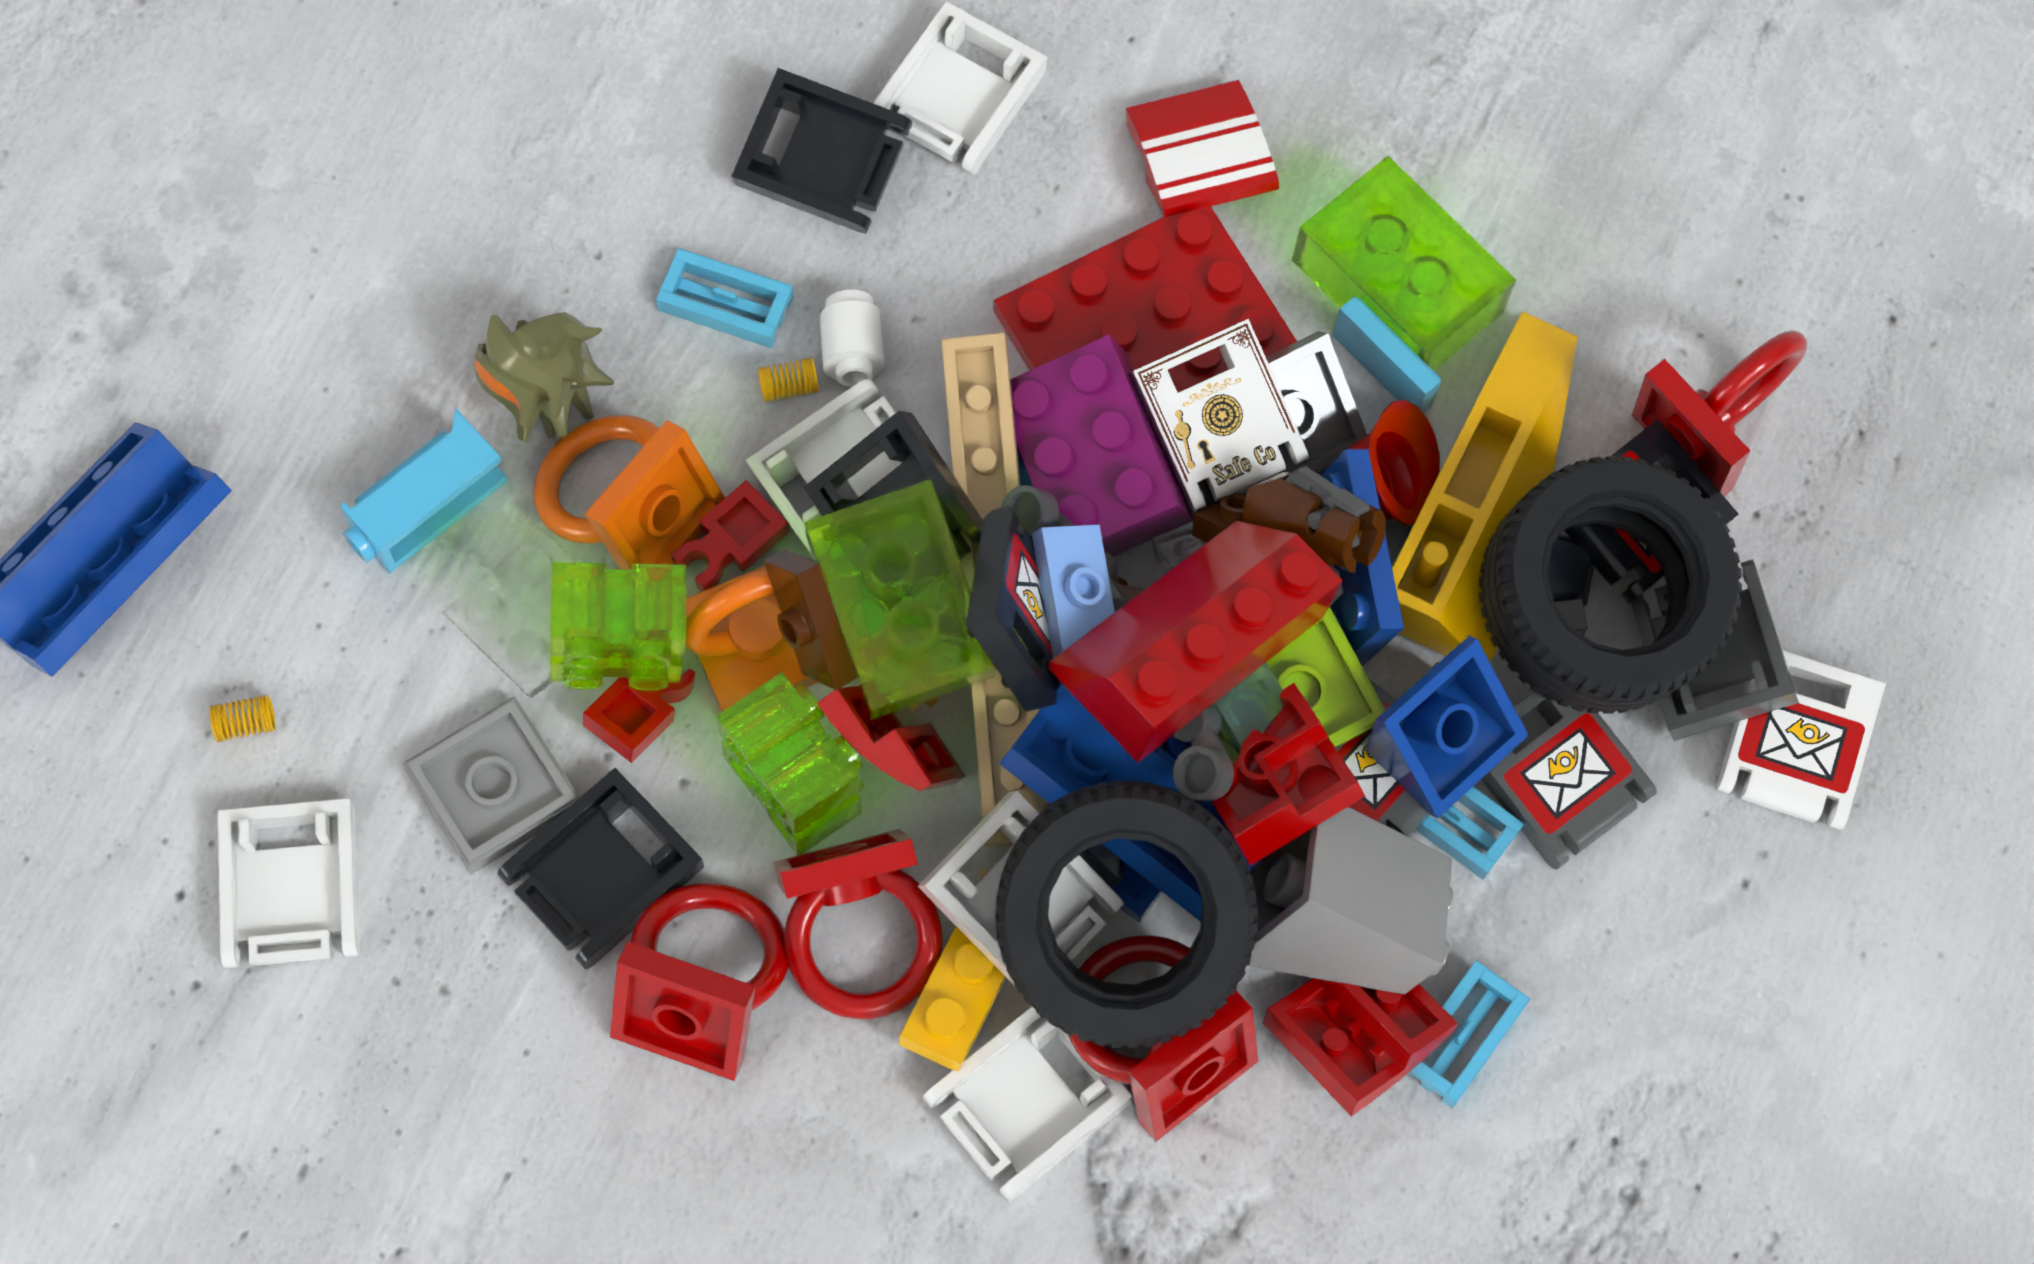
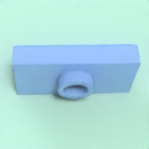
M1100 525L1041 527L1032 533L1053 659L1115 613Z

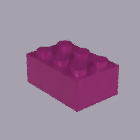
M1107 335L1012 378L1011 390L1016 443L1033 487L1049 491L1055 497L1059 511L1075 526L1100 525L1104 551L1115 556L1193 522V517L1129 374L1134 371L1128 353L1110 335Z

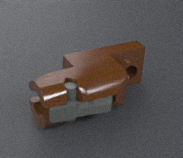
M1303 466L1292 473L1282 472L1251 486L1246 495H1228L1223 497L1221 501L1193 514L1192 536L1208 543L1235 521L1295 533L1326 564L1335 565L1355 573L1356 562L1368 567L1377 556L1385 537L1386 519L1383 511L1367 504L1345 488H1338L1310 468Z

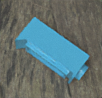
M455 407L451 432L448 434L445 430L367 489L354 500L356 503L354 507L350 508L345 502L340 505L349 526L343 532V536L364 562L368 563L375 557L390 574L508 482L507 476L497 466L502 462L501 456Z

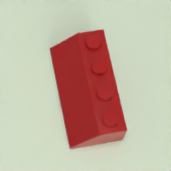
M1235 521L1052 659L1047 668L1133 759L1139 763L1321 620L1343 580L1298 534Z

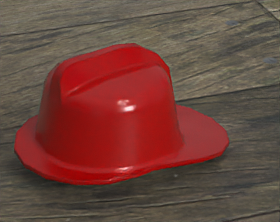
M1407 400L1391 402L1383 410L1371 432L1348 449H1368L1380 510L1383 511L1386 520L1396 519L1406 526L1415 524L1440 473V453L1436 435L1428 418L1416 405Z

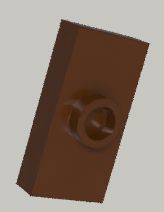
M783 549L763 560L781 611L777 616L779 629L787 643L793 647L802 674L834 690H838L857 679L820 564L788 549Z

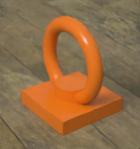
M612 415L597 418L568 432V435L562 437L546 454L538 469L533 490L537 513L549 530L559 537L572 542L586 544L604 543L629 583L648 595L675 565L671 554L682 544L696 540L703 531L699 520L725 498L685 429L668 420L659 428L648 420L628 415ZM612 440H629L643 446L584 514L586 518L574 516L563 508L559 500L560 482L567 468L578 456L598 444Z
M765 566L675 602L676 612L683 625V642L690 651L696 654L725 721L819 683L802 674L793 647L787 643L779 629L777 616L781 611ZM823 574L824 579H825V582H826V585H827V588H828L827 578H826L825 575Z

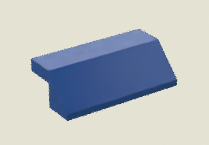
M135 422L0 559V641L28 664L53 677L232 490L216 473L192 465L159 430Z
M1060 683L1056 690V704L1041 708L999 763L1044 800L1052 804V802L1061 799L1068 793L1080 790L1081 787L1092 786L1105 781L1114 782V780L1150 782L1179 792L1173 779L1174 764L1178 756L1185 749L1192 746L1189 742L1180 741L1172 736L1137 763L1078 699ZM1194 800L1218 819L1229 832L1211 801ZM1117 838L1101 843L1201 922L1202 895L1197 880L1175 854L1144 840ZM1243 855L1250 872L1259 863V861L1250 866L1247 859Z

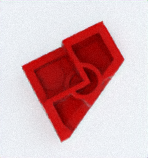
M1295 683L1284 688L1279 695L1284 706L1265 731L1261 733L1253 729L1242 743L1240 755L1236 762L1232 764L1234 778L1228 792L1221 798L1211 801L1250 866L1365 797L1357 779L1327 736L1321 722Z

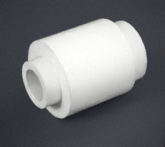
M842 290L831 294L825 300V308L820 313L823 371L827 376L845 386H854L865 379L872 380L885 367L881 311L874 305L873 297L867 292Z

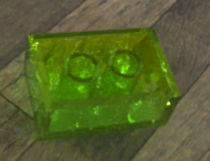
M1389 156L1385 157L1300 226L1292 256V261L1339 308L1354 296L1360 298L1433 371L1504 312L1516 283V279Z
M931 479L804 522L814 560L820 564L871 720L995 677L997 669L976 638H971L967 632L966 619L971 590Z

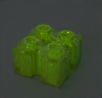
M552 562L549 681L563 682L565 687L576 690L596 689L602 686V677H628L629 686L642 691L661 690L666 688L668 683H680L682 658L684 657L686 643V565L633 564L632 570L606 569V563Z
M781 672L717 715L716 718L719 733L723 737L721 745L725 760L753 797L756 796L765 808L768 818L794 853L800 855L861 814V798L857 792L864 788V784L857 771L862 769L863 765L853 747L842 735L833 740L829 733L825 734L824 729L819 723V720L824 717V713L817 705L818 701L810 690L803 684L795 689Z

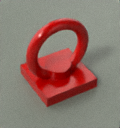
M1792 330L1778 334L1738 363L1709 392L1698 389L1695 392L1664 358L1645 374L1632 416L1644 429L1659 419L1725 497L1734 489L1751 452L1735 434V424L1759 406L1792 373L1806 353L1807 340L1798 331Z
M900 829L773 861L779 887L785 897L789 899L798 896L790 909L786 921L784 950L793 979L812 1002L822 1009L841 1017L874 1019L903 1009L922 993L941 956L943 935L941 920L935 904L918 887L920 883L901 870L918 865L912 838ZM883 890L896 897L906 907L913 919L916 930V949L912 962L906 972L896 982L882 990L870 993H856L844 990L831 983L821 973L814 961L811 950V931L815 918L823 906H836L862 900L879 894Z
M718 883L686 885L671 890L656 899L641 914L633 930L631 942L627 941L617 961L610 1038L735 1081L745 1057L751 1012L775 994L788 970V962L784 950L785 928L779 917L765 902L749 892ZM717 909L732 913L749 923L759 935L764 950L762 965L757 974L746 983L657 952L658 939L662 930L676 917L693 910Z
M1131 936L1103 946L1087 958L1079 969L1103 981L1115 970L1136 962H1155L1172 968L1187 955L1190 947L1161 936ZM1236 990L1233 995H1229L1226 998L1227 1003L1223 1007L1218 1008L1209 1020L1204 1019L1201 1021V1026L1194 1030L1192 1028L1180 1038L1176 1035L1171 1037L1172 1041L1155 1043L1146 1058L1125 1056L1112 1050L1107 1045H1096L1092 1041L1079 1040V1036L1072 1034V1036L1068 1035L1077 1053L1091 1068L1109 1079L1131 1084L1139 1124L1155 1142L1259 1062L1253 1008Z

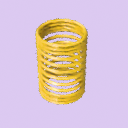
M813 358L801 359L804 383L798 360L795 361L798 382L793 362L790 361L793 386L786 362L784 366L787 385L781 363L778 364L781 385L775 364H773L775 384L770 366L758 367V376L764 402L773 401L774 396L776 400H779L780 396L782 399H785V395L790 398L791 393L794 397L797 396V393L801 396L802 390L805 395L808 394V390L810 394L818 393L819 386Z
M267 694L259 697L255 696L253 699L248 698L247 701L242 699L241 702L236 700L235 703L231 701L229 704L225 702L223 705L217 704L210 705L209 707L211 728L214 738L218 743L226 741L227 738L231 740V731L233 737L237 739V729L241 738H243L244 732L247 737L250 735L249 727L252 735H255V725L258 734L262 732L261 724L265 733L276 730L273 706ZM256 700H257V703H258L260 718H259L258 711H257V708H256ZM250 702H251V704H252V706H253L254 719H253L252 712H251V709H250ZM244 703L247 707L248 721L244 710ZM238 704H239L240 709H241L242 722H241L240 714H239V711H238ZM232 705H233L234 710H235L236 723H235L234 715H233V712H232ZM226 706L229 711V720L226 714Z

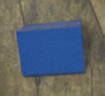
M1468 636L1376 718L1365 751L1430 815L1439 818L1524 741L1529 734L1478 639Z

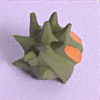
M562 312L540 317L529 323L525 320H519L515 331L511 332L499 316L492 315L490 317L486 341L484 344H478L475 354V373L481 387L494 399L503 404L515 417L519 440L527 441L530 430L538 416L542 421L548 438L555 437L556 434L558 438L567 436L570 404H573L585 419L590 420L594 418L586 386L614 384V380L597 367L585 342L597 336L602 331V328L585 326L576 317Z

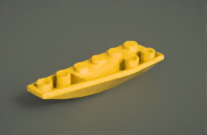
M1522 311L1392 568L1404 629L1399 633L1400 635L1444 656H1447L1468 636H1472L1478 639L1489 662H1491L1498 646L1494 647L1490 640L1492 638L1491 633L1486 631L1485 623L1487 620L1483 618L1481 613L1483 603L1479 602V593L1482 591V588L1479 587V578L1482 576L1480 569L1482 562L1485 560V549L1490 545L1489 540L1496 532L1499 523L1505 518L1504 516L1541 480L1554 472L1578 336Z

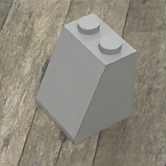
M1345 808L1262 858L1250 871L1256 894L1257 933L1249 966L1405 995L1427 977L1436 975L1447 959L1449 944L1446 941L1447 917L1453 900V890L1450 887L1452 858L1352 808Z

